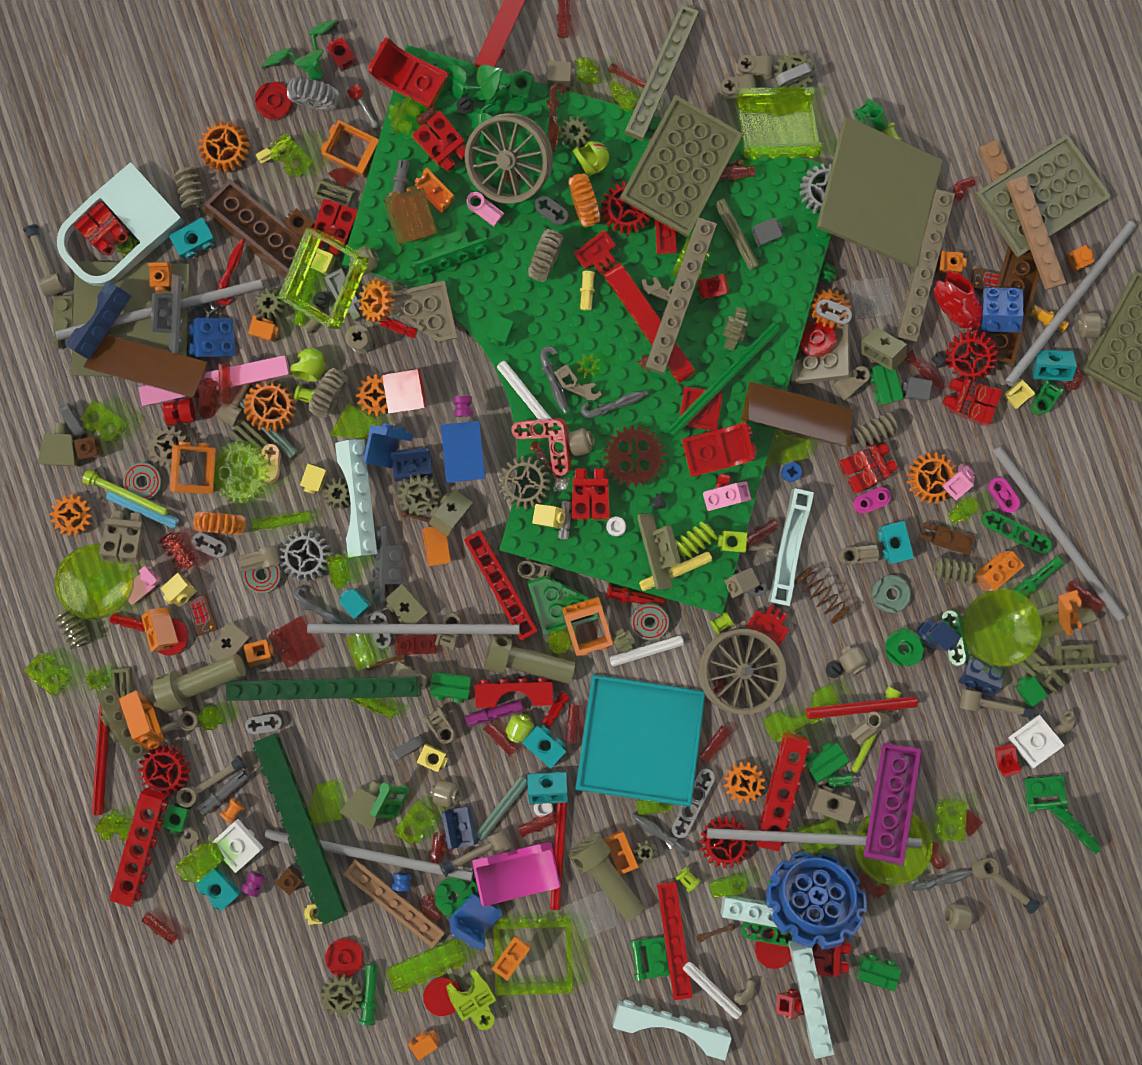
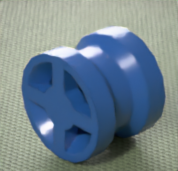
M794 462L784 465L781 470V476L787 482L798 480L802 474L801 467Z
M394 872L392 890L410 891L411 885L409 882L412 879V874Z

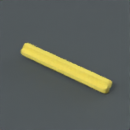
M705 552L669 568L670 579L711 562V554ZM653 576L639 582L643 591L655 587Z

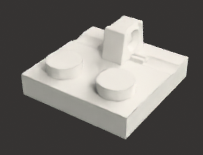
M1040 715L1008 737L1032 769L1065 746Z
M239 819L232 823L210 844L235 873L264 848L256 840L255 834L251 829L247 830Z

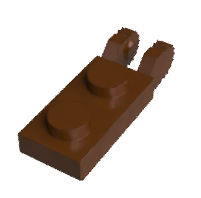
M923 523L922 527L924 529L935 531L933 538L925 534H919V539L931 542L933 545L970 555L975 537L941 526Z

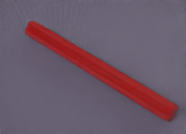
M915 696L810 707L806 708L807 719L916 708L918 700Z
M99 705L94 773L93 815H102L104 810L110 728L109 725L105 726L100 716L103 715L100 711L102 709L101 705Z
M568 802L557 803L554 858L561 887L551 890V910H560Z

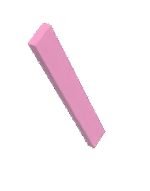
M284 355L206 372L200 394L290 375L287 356ZM147 385L138 387L142 406L186 398V396Z

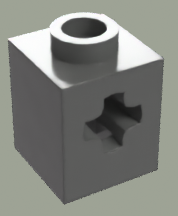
M773 218L753 226L751 231L758 248L780 240L783 228L781 223Z
M913 377L907 378L901 386L904 398L922 402L928 401L932 381Z

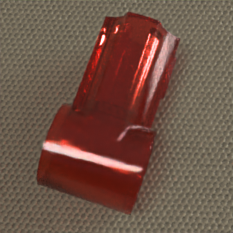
M205 378L199 382L198 414L203 418L209 419L215 415L218 402L217 381H214L213 378Z

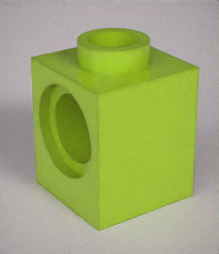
M722 531V535H718L720 551L746 552L747 533ZM729 536L736 538L737 544L735 547L728 546L727 539Z

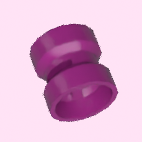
M472 396L453 397V404L456 405L454 417L473 416V409L470 406L472 404Z
M249 871L247 875L248 880L243 884L241 890L250 896L259 897L261 893L260 888L265 884L267 878L258 872Z

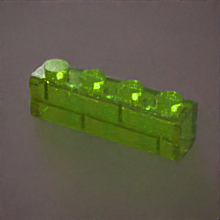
M453 938L387 967L386 974L393 991L397 992L400 990V993H404L410 990L411 985L415 983L422 985L428 982V978L431 976L440 977L446 974V970L453 967L455 970L464 966L467 956L460 940Z

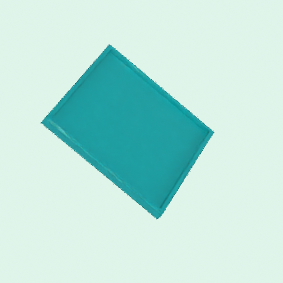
M592 675L575 790L691 807L705 702L704 691Z

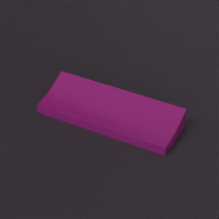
M882 743L864 858L905 867L922 760L921 749Z

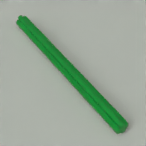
M772 323L668 428V432L672 436H676L780 331V327L776 323Z

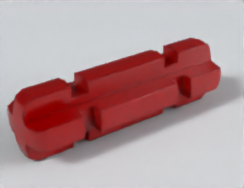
M386 317V321L380 322L382 327H389L390 330L402 335L406 334L407 337L412 339L416 337L418 332L416 328L408 327L407 324L394 319L391 320L389 317Z
M112 613L110 623L120 624L123 627L145 632L142 620L139 621L135 618Z
M565 692L560 693L558 700L550 708L548 716L546 715L543 719V724L548 727L553 725L554 719L558 717L564 708V704L570 699L568 694Z

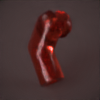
M436 102L432 109L427 108L425 112L417 116L416 121L419 125H427V121L436 114Z
M973 177L955 183L952 193L955 194L954 200L961 201L964 198L965 189L975 186Z
M1076 363L1077 367L1073 380L1066 382V388L1069 391L1077 390L1083 381V374L1079 363Z
M725 677L716 679V687L713 689L716 695L725 687Z

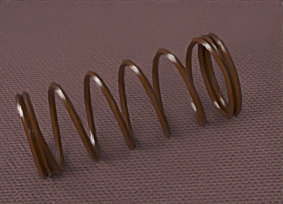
M810 566L794 580V583L797 585L803 579L815 573L802 592L817 582L822 581L809 598L811 600L822 591L830 588L816 607L837 596L823 613L825 615L836 606L844 603L840 611L830 621V623L835 624L848 613L850 607H845V602H840L833 606L838 599V594L825 599L831 591L830 586L817 592L823 585L824 579H819L811 584L817 575V571H813L812 566Z

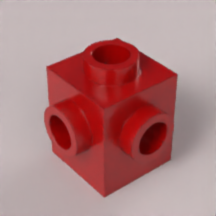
M788 989V992L777 993V1014L784 1015L789 1019H797L798 1016L805 1015L799 990Z

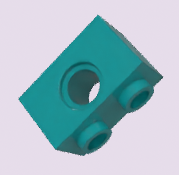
M203 217L169 235L179 256L183 259H191L197 255L198 251L210 249L214 246L213 243L217 242L207 221ZM193 236H198V241L195 244H190V239Z
M1040 350L1030 363L1033 378L1044 380L1072 381L1077 367L1073 351Z
M905 521L879 527L880 531H877L880 543L883 542L884 550H882V555L888 564L914 558ZM892 538L898 540L899 545L897 548L891 547L890 541Z
M358 588L346 589L340 595L342 599L338 601L353 619L360 618L373 606Z
M537 724L522 744L551 769L566 752L564 748L566 744L558 737L554 739L550 736L551 731L546 726L542 725L540 727ZM548 740L551 743V747L548 750H543L540 747L541 741Z
M556 771L546 774L534 773L527 775L529 805L568 802L566 772Z
M217 864L212 866L195 882L197 890L202 895H206L210 899L211 905L217 910L220 909V911L226 908L242 892ZM214 884L221 887V893H216L213 890Z

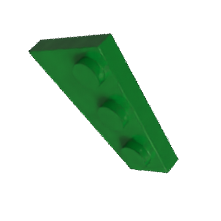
M1054 806L1050 810L1088 850L1095 854L1101 850L1097 844L1098 840L1092 834H1088L1085 831L1086 828L1079 821L1075 820L1066 808L1060 809Z

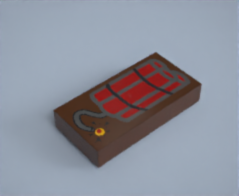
M975 268L973 269L971 284L974 289L978 290L996 288L1000 273Z
M206 593L190 598L187 603L198 636L218 630Z

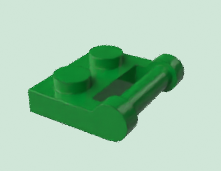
M1064 775L1023 778L1028 813L1051 810L1054 806L1068 810ZM1058 796V801L1034 803L1033 798Z
M382 783L379 787L380 794L373 802L370 814L377 818L396 819L410 789L407 785L393 786L390 783ZM391 793L398 794L396 798L389 797Z
M664 936L630 941L636 971L634 974L635 981L669 976ZM641 946H646L649 971L643 972Z

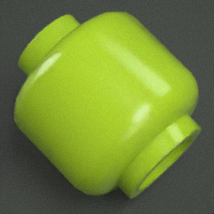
M523 713L513 715L506 727L507 737L515 743L523 742L534 729V725L530 721L531 718Z

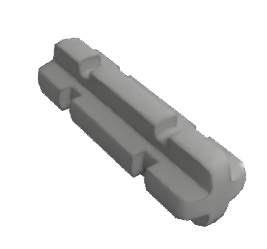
M563 501L561 508L565 509V521L558 537L559 539L567 540L569 538L568 529H570L572 503Z

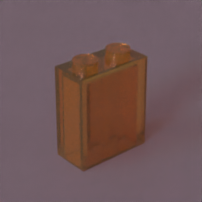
M416 185L406 188L407 192L399 193V190L390 192L388 197L384 199L397 245L437 233L424 187L418 189Z

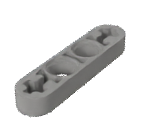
M703 768L697 773L693 791L700 789L703 792V796L699 800L692 797L691 807L694 808V814L691 817H686L683 814L687 806H681L671 827L672 833L677 838H684L688 835L714 783L715 775L712 770ZM709 772V777L711 779L710 781H705L704 786H707L705 790L703 787L696 784L697 782L701 784L703 781L701 775ZM681 816L683 819L690 821V823L687 824L685 822L683 825L685 832L681 831L678 834L675 827L681 825L682 820L679 819Z

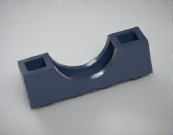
M107 281L97 296L98 305L92 318L84 326L76 328L65 345L89 360L132 296Z
M925 619L914 631L930 649L946 652L953 650L958 644L957 640L960 638L958 634L941 620L934 623L930 619Z

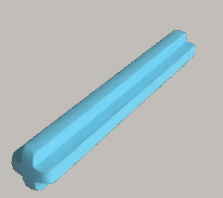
M111 491L107 494L106 498L170 528L175 529L179 523V519L174 516L159 514Z

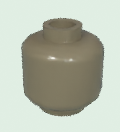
M364 246L350 255L351 262L349 266L354 273L358 272L364 276L377 268L379 257L373 248Z
M1098 313L1080 314L1074 323L1075 332L1081 338L1099 337L1105 329V320Z
M581 428L568 433L569 450L574 456L577 457L591 452L592 446L595 443L590 431L587 432Z
M848 646L841 651L842 655L839 658V662L848 674H854L855 676L867 668L868 659L859 647L852 648Z
M440 780L435 786L431 787L430 796L433 797L434 804L452 807L459 800L460 789L453 782Z
M951 904L944 911V921L950 929L968 930L974 923V914L967 905Z

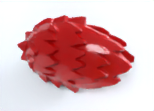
M947 271L945 283L937 281L936 288L933 289L935 299L942 311L954 324L960 328L970 329L972 332L975 327L981 326L983 307L977 299L971 282L959 272Z

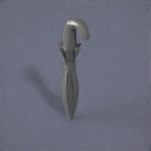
M547 346L540 351V359L544 367L541 370L548 376L555 401L563 410V413L566 414L568 413L566 397L561 385L556 380L554 363L550 364L547 356L548 352H551L553 355L558 352L552 346Z
M646 390L630 393L607 405L598 404V408L591 411L586 410L589 407L588 402H586L581 407V414L585 418H594L599 415L604 417L610 410L636 403L648 395V392Z
M298 586L294 590L293 597L299 604L305 607L304 610L314 611L328 624H346L334 613L322 610L319 606L317 607L312 598L308 600L301 596L300 592H306L307 587Z
M635 812L633 813L632 817L648 833L660 837V839L666 842L669 849L673 847L679 851L678 855L687 858L689 856L688 849L677 841V837L669 836L655 822L639 814L637 815Z
M972 870L954 871L940 878H923L922 882H919L916 877L909 881L908 888L911 891L923 889L929 891L934 886L956 883L974 874Z

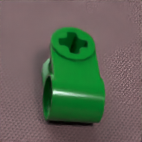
M869 98L865 100V103L860 108L853 110L855 118L862 124L878 131H883L888 126V120L883 108Z
M1044 380L1030 404L1031 412L1036 416L1049 412L1062 394L1064 387H1058L1050 382V380ZM1039 401L1044 404V410L1039 409Z

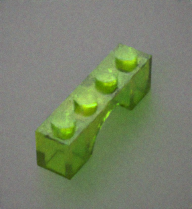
M830 684L811 692L809 708L840 704ZM776 710L760 720L770 739L779 742L782 740L783 732L790 733L793 731L797 733L804 729L803 725L809 722L814 724L820 721L821 718L807 719L806 712L797 717H787Z

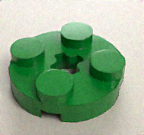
M906 627L892 632L885 643L887 658L897 666L908 665L910 667L916 665L921 660L925 649V643L916 632ZM902 644H903V645H907L909 651H907V650L902 651V650H901V647H902L901 645H902Z
M447 877L442 880L437 886L434 896L438 909L444 915L452 916L473 894L472 887L469 888L470 884L464 879ZM452 891H454L455 894H459V897H457V901L449 899V896L451 895Z

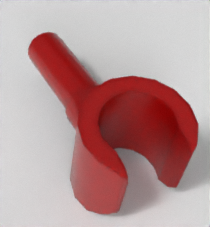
M720 474L715 489L720 488L722 484L728 485L730 476L728 474Z

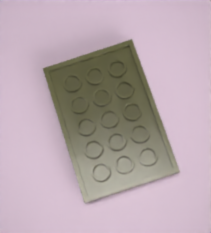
M675 95L619 199L688 237L743 134Z
M1068 134L974 194L1017 258L1029 251L1030 247L1006 184L1008 181L1027 176L1049 237L1111 197Z

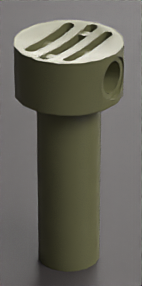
M492 634L483 669L503 674L506 667L570 684L575 662L512 645V637L503 634Z
M236 654L182 676L178 672L172 671L154 678L153 693L155 699L165 713H172L187 707L190 703V697L245 676V665L241 657Z
M599 833L592 834L578 843L568 856L580 873L590 872L624 920L630 921L643 911L644 906L607 856L611 851L608 844Z

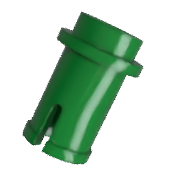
M833 773L827 777L828 787L852 786L851 773L834 775Z

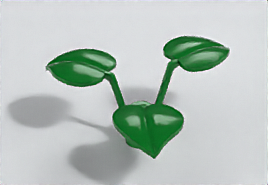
M339 20L319 23L308 32L309 35H312L314 51L297 59L290 52L291 48L280 49L272 53L261 66L262 69L265 66L276 64L286 57H291L295 61L294 65L300 66L303 72H307L310 79L317 81L322 79L325 74L320 66L322 63L319 58L323 55L324 50L317 49L316 37L318 34L326 32L335 23H339Z
M450 65L447 68V73L450 75L447 79V85L453 96L457 98L463 97L465 89L481 90L485 99L490 101L489 104L481 109L480 113L476 112L473 114L472 128L474 131L482 122L492 118L485 111L492 105H496L497 100L505 99L507 96L505 85L500 83L503 69L490 65H481L477 71L479 86H467L468 77L466 72L460 66ZM491 124L486 129L494 137L495 124ZM482 133L479 140L487 146H492V143Z

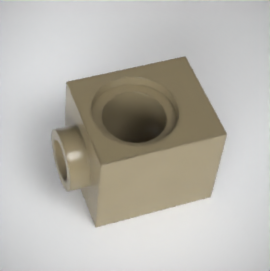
M752 568L737 573L725 580L732 598L751 591L760 585Z

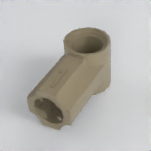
M275 545L239 556V563L243 572L280 564Z
M877 545L847 547L841 549L838 553V559L844 565L876 562L879 558ZM847 551H850L852 553V559L850 561H847L845 559V553Z
M870 712L866 719L851 729V736L858 744H862L880 730L887 729L890 724V718L882 712ZM877 717H879V724H878V725H877V723H876Z

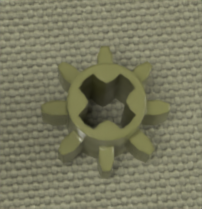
M622 628L614 632L616 637L612 638L618 652L624 650L627 653L633 649L631 645L636 642L629 630L624 632Z
M647 839L642 844L637 842L638 849H633L634 853H638L635 858L636 861L642 859L644 865L647 860L654 862L652 856L657 855V851H652V849L655 847V844L649 845ZM644 848L645 850H647V849L649 848V850H648L649 855H646V854L641 855V854H642V850H641V849Z

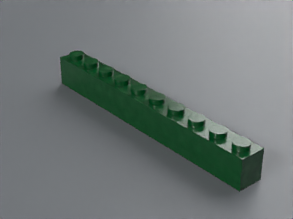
M421 676L232 680L226 683V701L421 696Z
M274 733L253 742L255 746L253 747V752L262 764L260 765L261 773L267 777L268 791L275 798L274 807L282 816L281 825L288 832V843L295 850V861L298 867L301 866L302 879L304 884L308 885L310 889L309 898L317 907L316 916L319 922L325 925L348 915L347 908L280 735Z

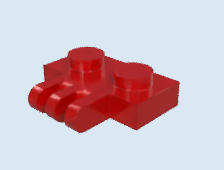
M603 230L574 252L573 255L585 270L593 264L598 272L602 274L604 270L600 266L601 264L606 269L610 268L606 260L609 259L613 265L616 263L613 256L609 253L616 245L605 230Z
M771 603L765 614L755 610L746 626L765 634L776 645L780 646L789 629L781 625L788 613L784 611L781 617H778L781 609L777 608L772 613L771 611L775 605Z

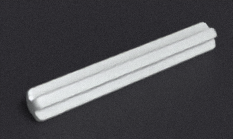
M506 361L499 363L497 366L498 370L538 419H551Z
M676 636L630 650L627 653L623 652L610 657L611 665L617 666L683 646L682 636Z
M686 963L683 970L733 1018L738 1019L742 1015V1011L693 963Z

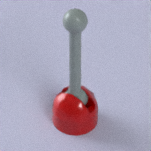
M360 84L352 86L347 90L349 97L360 102L372 122L371 126L377 128L379 123L374 120L362 100V87Z

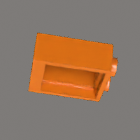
M338 120L336 124L331 126L329 131L330 137L328 141L325 140L322 144L321 154L324 159L365 178L371 167L379 139ZM343 131L369 143L357 167L331 155Z
M179 442V445H172L170 491L213 494L216 448L210 447L209 443H198V446H191V442ZM180 451L205 452L203 485L178 484Z
M1001 551L976 572L974 580L983 591H996L1025 565L1013 551Z
M599 597L562 608L576 656L588 655L591 651L604 650L613 645ZM599 613L605 636L578 644L571 621Z
M137 690L119 698L132 740L148 750L155 749L165 742L155 709L148 698Z

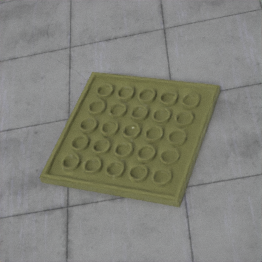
M849 117L844 118L816 228L911 268L917 267L942 159Z
M75 261L85 273L92 276L105 275L119 263ZM138 263L121 279L113 283L132 296L120 315L152 307V293H171V289H167L166 292H156L155 289L150 287L148 263ZM169 263L172 265V274L182 276L184 281L181 299L190 297L191 265ZM75 272L73 326L85 324L92 318L98 305L97 296L104 287L84 282ZM157 274V280L161 279L162 274ZM189 307L180 310L182 328L179 330L181 347L178 349V354L187 357ZM151 317L113 326L107 333L111 336L168 351L169 333L151 332ZM72 350V376L114 377L83 367L87 359Z
M1136 270L1128 281L1105 323L1104 331L1101 332L1080 371L1142 405V273Z

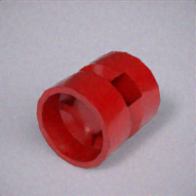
M192 398L179 399L178 403L175 400L163 402V415L167 426L178 425L180 421L184 424L195 422L196 413Z

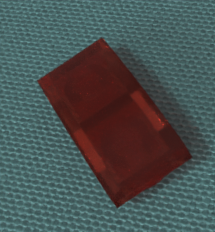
M436 634L395 636V655L437 654L435 645Z

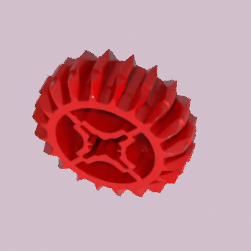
M624 181L621 188L616 183L615 190L612 188L608 189L610 195H603L607 201H601V205L604 206L601 209V213L605 214L602 217L603 220H609L607 222L608 227L614 224V232L617 228H621L620 234H623L624 229H627L629 235L632 228L636 233L639 231L638 225L641 228H645L644 222H649L650 218L646 216V213L639 212L632 205H630L632 210L627 209L623 214V208L628 203L619 198L616 199V197L624 191L626 187V182ZM611 203L620 211L617 219L611 212ZM629 216L638 218L632 222H622Z
M969 329L966 331V336L963 332H960L959 338L954 336L952 338L953 342L948 343L949 348H951L946 349L945 352L949 355L946 358V361L950 362L948 368L954 367L952 373L956 374L959 372V379L965 375L967 379H970V376H972L973 380L977 381V375L984 379V373L990 375V369H995L996 365L993 362H998V357L994 355H997L999 351L993 349L997 345L995 342L989 343L992 340L991 336L987 339L984 338L985 332L979 336L978 330L971 334ZM967 342V350L956 354L957 348ZM974 342L982 345L985 348V350L978 349L975 346ZM970 349L971 352L976 354L974 361L973 358L968 357ZM983 357H988L987 362L977 368V361L983 359ZM960 362H966L969 368L964 367Z
M164 744L162 748L159 746L155 750L149 749V754L143 755L145 760L139 761V764L143 767L138 768L137 771L143 772V774L138 776V778H144L145 781L141 785L145 786L148 784V789H154L164 794L167 792L169 796H172L173 791L178 793L180 791L179 787L184 788L186 786L183 781L189 780V777L185 774L191 773V770L185 767L190 765V762L184 763L183 760L187 756H180L182 753L181 749L175 752L174 745L168 748V744ZM159 755L169 756L174 761L167 763ZM152 761H154L155 772L151 775L150 767ZM171 766L167 769L166 773L158 775L163 768ZM178 766V777L175 781L173 770ZM161 778L168 782L169 786L160 785L155 780Z
M718 816V823L716 824L712 819L710 820L712 829L730 827L735 830H748L746 826L740 829L743 824L741 821L735 825V817H732L731 821L728 822V816H724V822H722ZM708 825L704 826L706 830L707 828H710ZM704 831L700 833L705 837V839H699L701 844H705L700 847L701 851H706L703 857L707 858L710 856L708 860L710 864L716 860L715 867H719L722 862L723 869H726L727 863H729L731 868H734V861L740 865V857L746 860L747 857L743 852L750 853V849L745 846L752 845L751 841L730 839L727 842V851L723 844L720 845L723 839H717L710 843L711 838H707V833ZM741 841L738 851L732 855V846ZM711 849H723L726 857L714 854Z

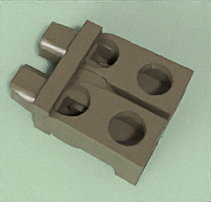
M114 510L111 519L107 518L99 556L105 562L120 563L121 561L124 564L139 565L140 549L145 531L143 517L140 513H131L130 521L124 520V512Z

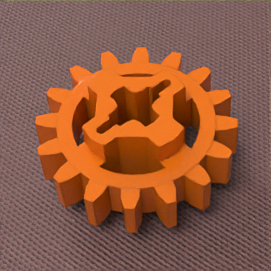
M376 279L367 281V285L362 286L364 291L359 292L362 296V299L358 300V302L362 303L359 310H364L362 316L367 317L368 321H386V317L391 316L389 311L394 310V307L391 306L395 302L391 297L394 292L389 291L391 286L386 285V281Z
M828 289L827 293L821 290L820 294L816 293L812 299L809 310L813 312L811 317H817L816 322H823V327L829 324L830 328H833L834 324H836L839 328L841 325L822 318L816 313V305L819 301L827 299L849 308L850 311L852 309V306L848 305L850 300L844 299L845 294L838 295V290L835 293H832L831 289ZM826 303L819 307L822 309V313L826 311L833 312ZM835 311L834 314L840 316L839 320L843 321L844 318L848 319V316L845 315V311H842L841 315L840 313Z
M374 374V379L371 376H367L368 381L361 380L363 386L357 387L360 394H356V397L361 399L357 404L364 405L361 409L362 411L369 409V415H372L374 411L376 416H380V411L386 415L387 403L382 406L383 401L386 399L385 390L382 388V384H384L383 377L381 376L379 379L378 374ZM371 385V389L366 392L367 387ZM375 393L384 394V396H380L377 398L369 395H373ZM366 399H369L372 402L373 407H371L367 403Z
M70 494V497L63 495V501L56 499L58 505H52L51 507L55 510L49 513V515L54 516V519L50 522L57 524L54 529H61L60 533L65 534L67 532L68 536H73V533L80 535V530L87 531L85 525H91L92 523L88 520L94 517L89 514L93 510L91 507H87L89 502L86 500L82 502L83 497L78 496L76 498L74 494ZM78 505L82 508L83 512L78 509ZM74 513L78 516L69 517L65 516V514Z
M739 761L738 767L732 764L733 770L727 769L726 771L729 775L723 776L727 780L723 787L729 788L725 791L726 794L732 793L731 799L734 800L737 797L738 803H741L742 799H744L746 804H749L750 798L756 801L755 795H762L759 789H765L761 782L765 781V778L760 777L762 771L756 772L757 766L753 765L751 768L748 761L746 765ZM741 770H749L752 773L744 774ZM734 774H735V775H736L735 782L731 785L732 777H733ZM740 775H741V777L744 778L745 780H748V781L746 782V783H747L748 790H747V788L744 787L743 785H740V784L742 783V782H741ZM757 781L755 789L752 790L753 782ZM740 790L745 791L747 795H740L736 792Z

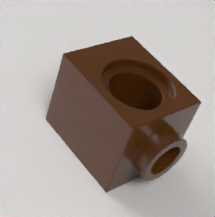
M297 208L295 211L289 212L285 218L286 226L306 241L311 235L315 223ZM297 220H304L302 227H295Z
M88 437L74 440L79 460L86 461L103 457L100 438Z
M291 864L275 883L290 896L303 881L302 873Z

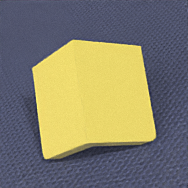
M315 248L316 256L310 268L324 275H329L336 258L333 254Z
M1023 380L1016 382L1003 394L1015 409H1018L1028 398L1035 395L1034 391Z

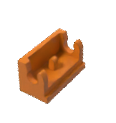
M426 168L422 173L423 175L420 178H416L414 186L443 213L455 201V197Z
M434 527L423 528L422 534L427 566L451 563L447 536Z
M1077 590L1059 595V623L1066 634L1071 636L1073 635L1071 626L1075 625L1080 631L1082 630V624L1079 621L1081 599L1078 596Z
M168 607L149 609L141 616L151 652L171 648V645L178 643Z
M623 829L604 837L605 842L611 849L610 854L620 874L639 868Z
M518 935L514 936L492 967L493 971L507 981L531 948V944L527 941H522Z

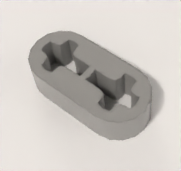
M804 63L779 74L775 79L779 87H784L812 74V69L809 63Z
M827 299L819 301L816 305V313L822 318L840 325H845L851 320L852 313L850 309ZM826 303L833 312L826 311L822 313V309L819 306H823ZM835 311L838 313H842V311H845V315L848 316V319L844 318L843 321L839 320L840 316L834 314Z
M197 533L192 538L193 547L208 555L222 558L228 553V546L225 542L208 534ZM204 537L203 540L209 543L208 546H198L199 542L197 539ZM221 544L223 552L216 554V550L211 547L212 545L219 546Z
M381 612L373 614L370 618V624H375L374 620L377 619L378 615L384 619V622L381 624H389L387 616ZM372 634L374 644L378 648H386L392 642L391 634H383L384 637L388 638L385 645H382L381 642L378 643V639L381 637L380 634Z
M277 713L254 716L246 721L245 728L251 734L272 732L282 727L283 719ZM272 717L278 720V724L275 727L272 724L266 725V722L272 720ZM255 720L256 723L262 722L263 726H259L254 730L253 727H250V724Z

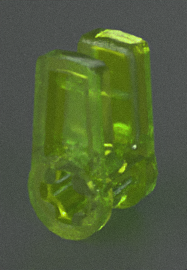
M581 57L574 60V65L577 66L576 81L588 85L601 83V78L595 74V72L600 71V65L589 57Z
M636 800L639 815L669 812L673 804L666 803V807H663L662 804H659L660 802Z
M733 874L710 881L709 886L712 897L716 898L742 894L746 891L747 883L741 874ZM736 880H739L741 883L739 888H736L734 885Z

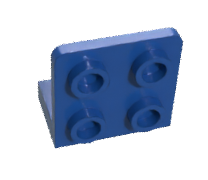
M984 288L982 331L1021 332L1023 290L1021 288Z
M195 318L188 322L187 334L190 336L188 351L191 358L200 360L204 357H232L236 354L232 319Z
M382 423V427L371 425L364 462L392 468L391 452H396L398 439L412 442L414 434L407 433V429L395 426L394 430V425Z
M472 894L449 918L451 934L455 938L465 941L470 947L482 951L486 947L484 934L502 916V910L493 904L483 907L480 896Z

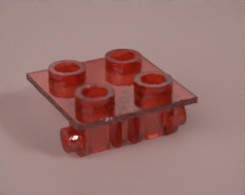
M301 616L268 635L287 668L320 649L313 635L307 632V625Z

